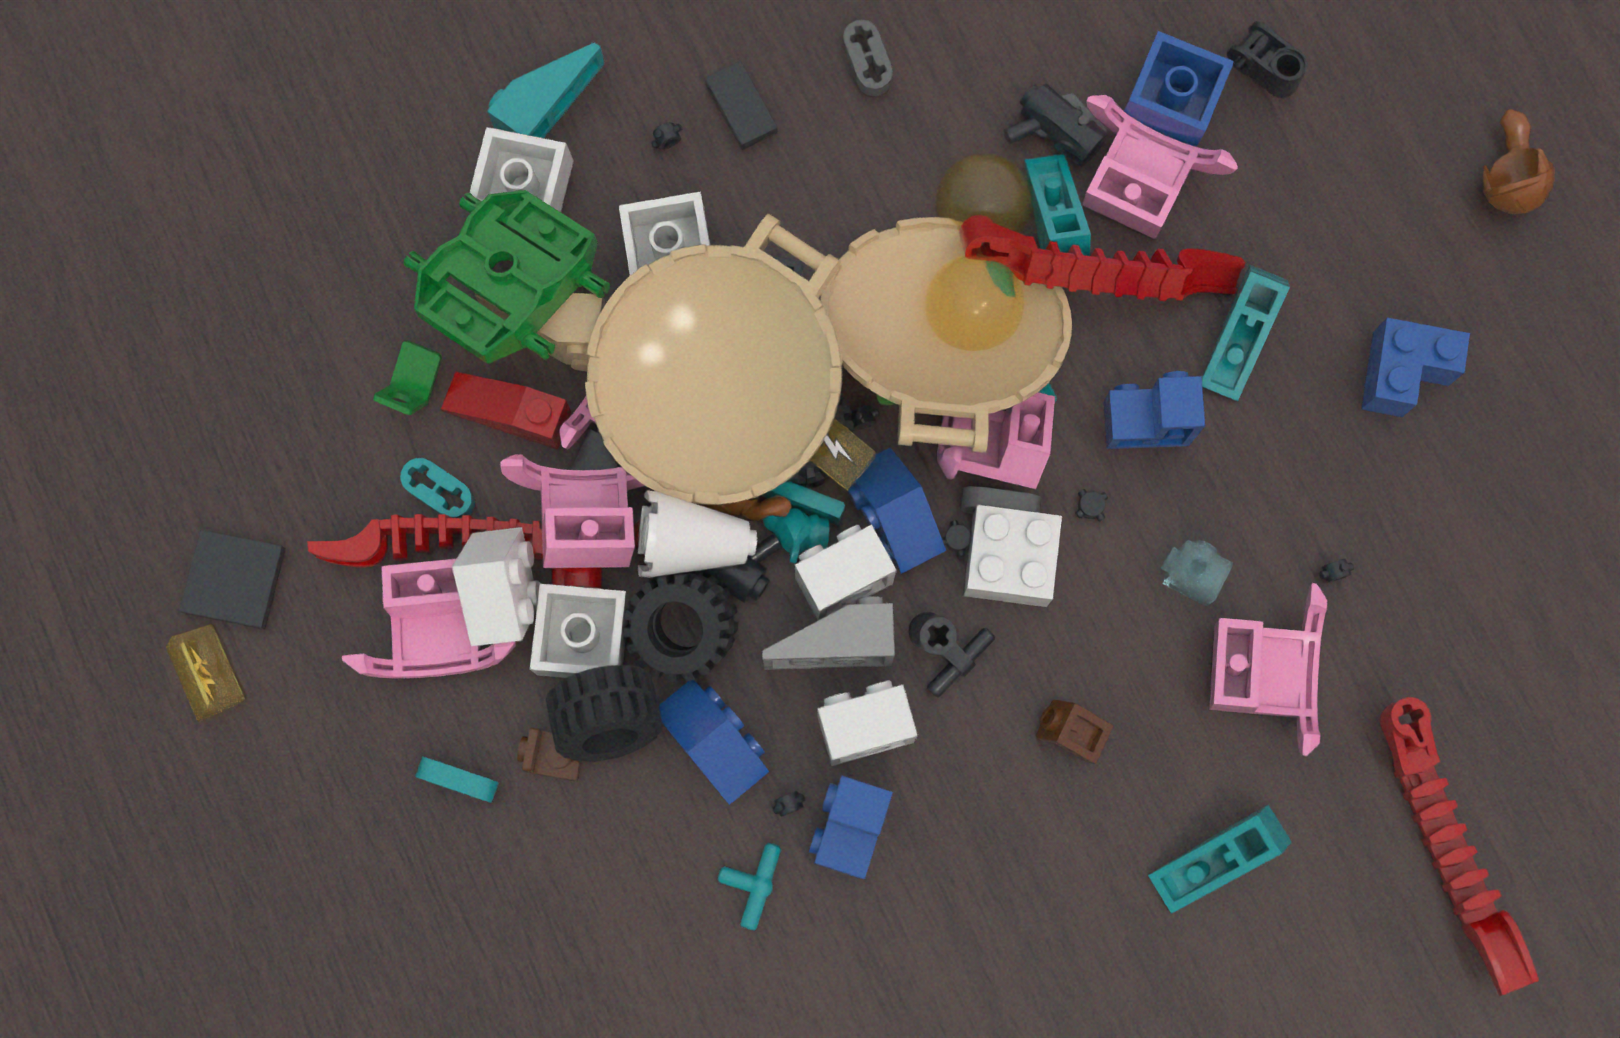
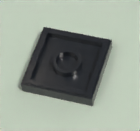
M200 530L179 612L265 630L286 548L280 545Z

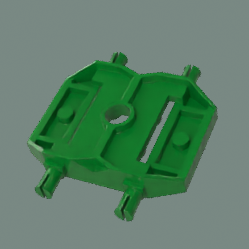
M526 190L488 194L483 201L471 193L464 194L466 199L462 197L459 206L470 214L459 235L439 246L427 260L415 251H411L409 253L410 257L406 256L404 259V266L418 274L414 305L418 317L487 364L520 351L523 348H529L544 360L548 359L549 354H553L555 345L537 334L543 325L578 287L586 288L598 298H603L605 296L604 292L607 294L610 289V283L592 273L591 270L598 245L595 234ZM509 260L513 262V266L506 272L496 273L493 271L494 266L501 261ZM451 276L469 290L508 314V318L504 320L447 282L446 279Z

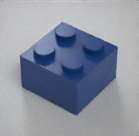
M1158 31L1124 112L1165 136L1197 147L1207 129L1234 61Z

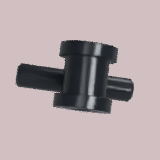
M922 612L916 615L909 625V637L915 646L930 654L941 655L948 663L927 685V689L935 697H940L960 675L965 677L976 666L974 661L995 640V636L990 630L982 628L961 649L956 644L957 631L954 624L949 619L932 612ZM930 626L936 627L934 631L937 638L934 641L930 640L931 635L927 631Z

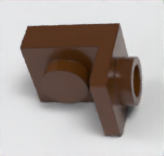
M1054 699L1041 715L1040 727L1036 737L1042 741L1060 746L1085 762L1096 764L1113 725L1076 703Z
M530 728L528 737L522 736L520 740L517 761L523 762V771L578 782L582 761L561 757L555 750L552 732Z

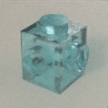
M1187 540L1179 549L1172 547L1161 567L1162 570L1167 572L1162 584L1207 607L1216 600L1234 563L1217 555V548L1205 541L1195 540L1192 542Z

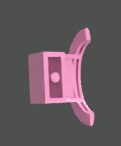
M1095 95L1087 99V107L1090 112L1104 126L1117 135L1107 155L1104 156L1086 192L1082 205L1155 240L1190 169L1209 174L1226 175L1232 174L1238 167L1230 153L1223 149L1209 150L1191 146L1145 126L1126 114L1109 96Z
M1037 392L1027 400L1007 408L1006 411L1001 410L989 413L986 453L972 452L971 447L938 444L937 462L946 478L952 480L957 471L960 470L1036 489L1050 456L1055 396ZM943 416L941 427L971 429L972 418Z
M512 455L500 462L502 474L508 480L520 486L541 491L543 568L630 566L635 545L633 508H628L627 490L645 485L631 476L623 467L604 470H563L537 465L527 460L523 455Z
M456 559L382 566L383 608L391 616L393 660L374 658L365 654L342 656V660L359 674L371 677H438L482 670L496 665L516 647L515 641L496 643L481 650L480 645L471 646L452 568Z
M1312 583L1309 588L1302 631L1263 628L1262 621L1219 618L1214 626L1209 710L1297 718L1300 755L1306 756L1320 744L1317 717L1318 671L1327 599L1317 584Z

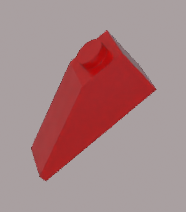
M456 371L441 407L443 412L558 450L561 443L559 429L572 414L565 399L530 387Z

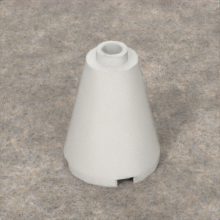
M646 491L644 497L652 503L651 506H642L638 554H645L644 563L646 565H638L639 577L650 578L745 564L748 555H755L757 532L756 530H750L749 521L657 491Z

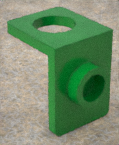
M407 340L403 342L390 385L376 392L373 400L407 415H412L427 406L442 355ZM392 398H398L408 403L399 402Z

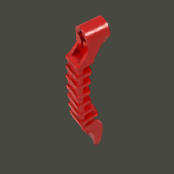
M983 215L969 217L962 223L959 229L966 261L974 268L1003 271L1023 281L1024 285L1027 286L1037 283L1046 285L1048 289H1053L1054 286L1068 288L1069 292H1076L1077 289L1088 290L1093 295H1099L1100 292L1113 293L1115 297H1122L1124 294L1133 295L1137 299L1142 300L1145 297H1156L1159 301H1166L1168 298L1183 301L1188 295L1198 292L1235 294L1241 270L1244 269L1246 264L1242 257L1194 248L1183 249L1179 252L1177 258L1178 265L1171 262L1164 249H1157L1150 260L1145 251H1138L1132 261L1128 260L1124 251H1117L1112 259L1106 258L1103 250L1095 248L1091 256H1086L1082 254L1079 245H1072L1068 253L1060 252L1057 242L1053 241L1049 242L1045 250L1038 249L1034 237L1026 236L995 224L992 219Z
M415 514L414 518L391 515V519L371 520L360 533L346 540L307 541L308 552L315 555L318 559L348 567H372L385 558L388 551V535H392L393 560L402 561L408 560L406 534H415V552L423 553L430 552L429 534H439L440 549H452L453 534H462V548H464L472 533L522 527L525 542L530 541L534 558L543 560L542 523L540 521H533L532 524L520 523L518 519H509V522L500 521L495 517H486V520L476 519L470 515H462V518H452L446 514L438 515V518H428L422 514ZM602 567L552 568L551 585L602 589Z
M1406 697L1388 705L1381 713L1380 726L1392 751L1395 768L1393 773L1402 784L1404 789L1402 795L1405 800L1409 801L1414 813L1412 816L1413 821L1419 825L1424 837L1422 842L1431 853L1434 860L1432 865L1434 869H1438L1444 883L1442 888L1450 896L1454 905L1452 910L1455 916H1459L1463 924L1464 934L1470 939L1482 957L1499 996L1539 981L1530 953L1516 922L1507 911H1497L1493 903L1501 897L1499 890L1488 891L1483 879L1489 876L1486 868L1478 869L1472 857L1477 853L1475 845H1467L1462 833L1468 829L1465 823L1458 824L1452 811L1458 805L1455 800L1448 801L1443 789L1449 783L1446 778L1439 779L1434 765L1441 761L1437 754L1432 733L1429 708L1423 701L1414 697ZM1409 714L1412 722L1401 725L1398 717Z

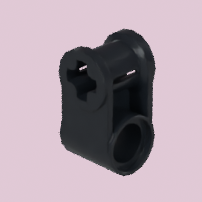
M1260 21L1254 22L1248 28L1249 34L1239 45H1233L1227 51V57L1229 60L1234 61L1232 66L1250 77L1267 90L1269 94L1278 98L1290 97L1298 89L1307 70L1306 57L1300 50L1294 48L1277 35L1270 26ZM1278 69H1286L1293 76H1284L1279 73Z

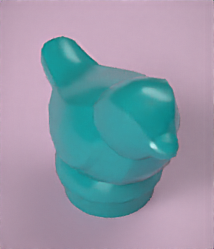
M791 508L785 517L768 516L763 519L764 526L775 534L781 546L790 553L789 561L791 563H796L799 554L812 547L822 545L823 549L827 548L829 540L828 518H821L818 514L808 516L799 509Z

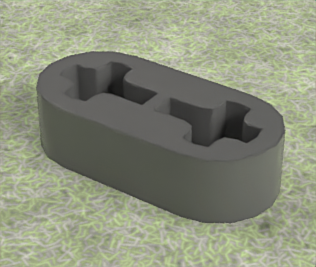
M855 20L844 31V52L860 91L872 97L881 96L891 86L892 65L876 26L866 20ZM861 34L863 39H868V52L863 53L859 42H855V35ZM872 63L875 72L881 74L880 82L875 83L872 78H867L868 64Z
M968 486L962 489L960 510L974 514L977 505L1040 513L1041 497L1025 492Z

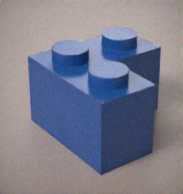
M1386 318L1373 331L1362 410L1403 417L1417 405L1420 381L1445 386L1452 384L1465 373L1470 333Z
M1173 371L1163 374V378H1158L1152 389H1139L1137 384L1115 386L1114 390H1110L1104 399L1107 449L1190 446L1205 427L1202 377H1189L1188 372Z
M891 447L856 464L857 466L854 465L846 469L852 486L846 489L853 505L857 510L861 509L869 526L872 525L874 530L877 529L882 545L901 574L946 551L922 486Z
M695 680L686 682L659 705L662 723L730 805L769 772L759 759L765 751L749 732L742 737L738 731L744 727V724L729 706L723 709L726 704L711 686L703 690Z
M841 776L839 786L830 783L822 807V811L830 813L825 830L816 828L809 853L817 855L814 864L864 880L893 792Z

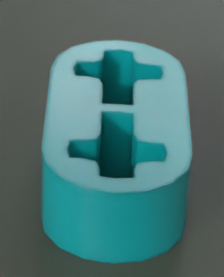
M425 458L412 459L403 466L400 480L403 487L413 497L440 515L446 514L452 518H462V515L472 514L475 507V499L473 493L464 483ZM428 469L426 475L436 485L432 490L422 483L418 484L415 488L416 481L412 478L415 471L423 473ZM443 490L453 496L462 492L460 498L464 505L460 509L453 506L450 510H447L449 504L440 494Z
M423 756L415 775L419 779L490 803L493 801L499 782Z

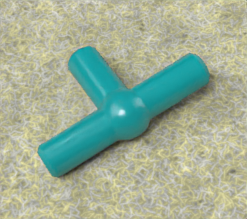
M772 843L765 844L756 875L726 866L722 867L719 872V883L750 892L740 923L743 928L754 931L758 927L766 898L773 890L772 878L781 853V847Z

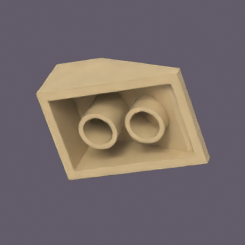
M475 293V297L480 304L504 320L508 318V314ZM572 293L537 332V334L555 345V350L552 355L549 354L550 356L571 365V368L575 370L587 371L589 357L587 349L596 321L605 306L604 298H598L595 294Z

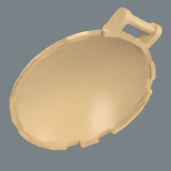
M767 214L744 248L733 245L706 244L689 246L671 251V254L659 258L649 265H643L630 275L605 304L596 321L587 349V355L589 356L587 382H585L587 402L591 417L594 418L604 440L603 443L614 459L631 476L650 489L698 504H728L755 498L773 490L794 476L821 446L834 420L840 399L842 384L840 348L834 327L819 297L837 272L841 261L831 254L824 256L782 228L780 220L771 214ZM772 241L814 269L816 272L810 281H807L765 253L764 250L769 242Z
M937 217L913 218L897 221L896 227L879 233L875 229L867 232L849 244V250L839 259L841 264L837 272L821 294L820 302L826 310L837 336L842 366L866 388L899 405L898 445L911 446L912 442L971 447L972 452L986 453L989 413L1015 406L1044 388L1058 372L1069 348L1072 318L1063 288L1054 286L1053 289H1048L1046 285L1037 283L1027 286L1024 285L1023 281L1003 271L982 269L996 300L989 299L983 293L971 270V265L965 258L959 236V229L964 220ZM914 413L972 418L971 429L914 424Z

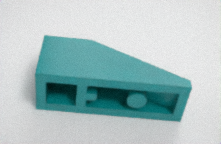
M596 43L589 44L512 80L505 90L500 89L492 97L489 109L487 110L493 127L498 130L544 138L605 64L601 47Z
M1065 155L1025 159V171L1040 249L1045 250L1049 242L1053 241L1057 242L1060 252L1068 253L1072 245H1079L1082 254L1090 256L1091 233Z
M1249 265L1202 376V387L1236 401L1239 400L1290 289L1287 279Z
M1268 804L1148 876L1172 914L1282 854L1292 841Z

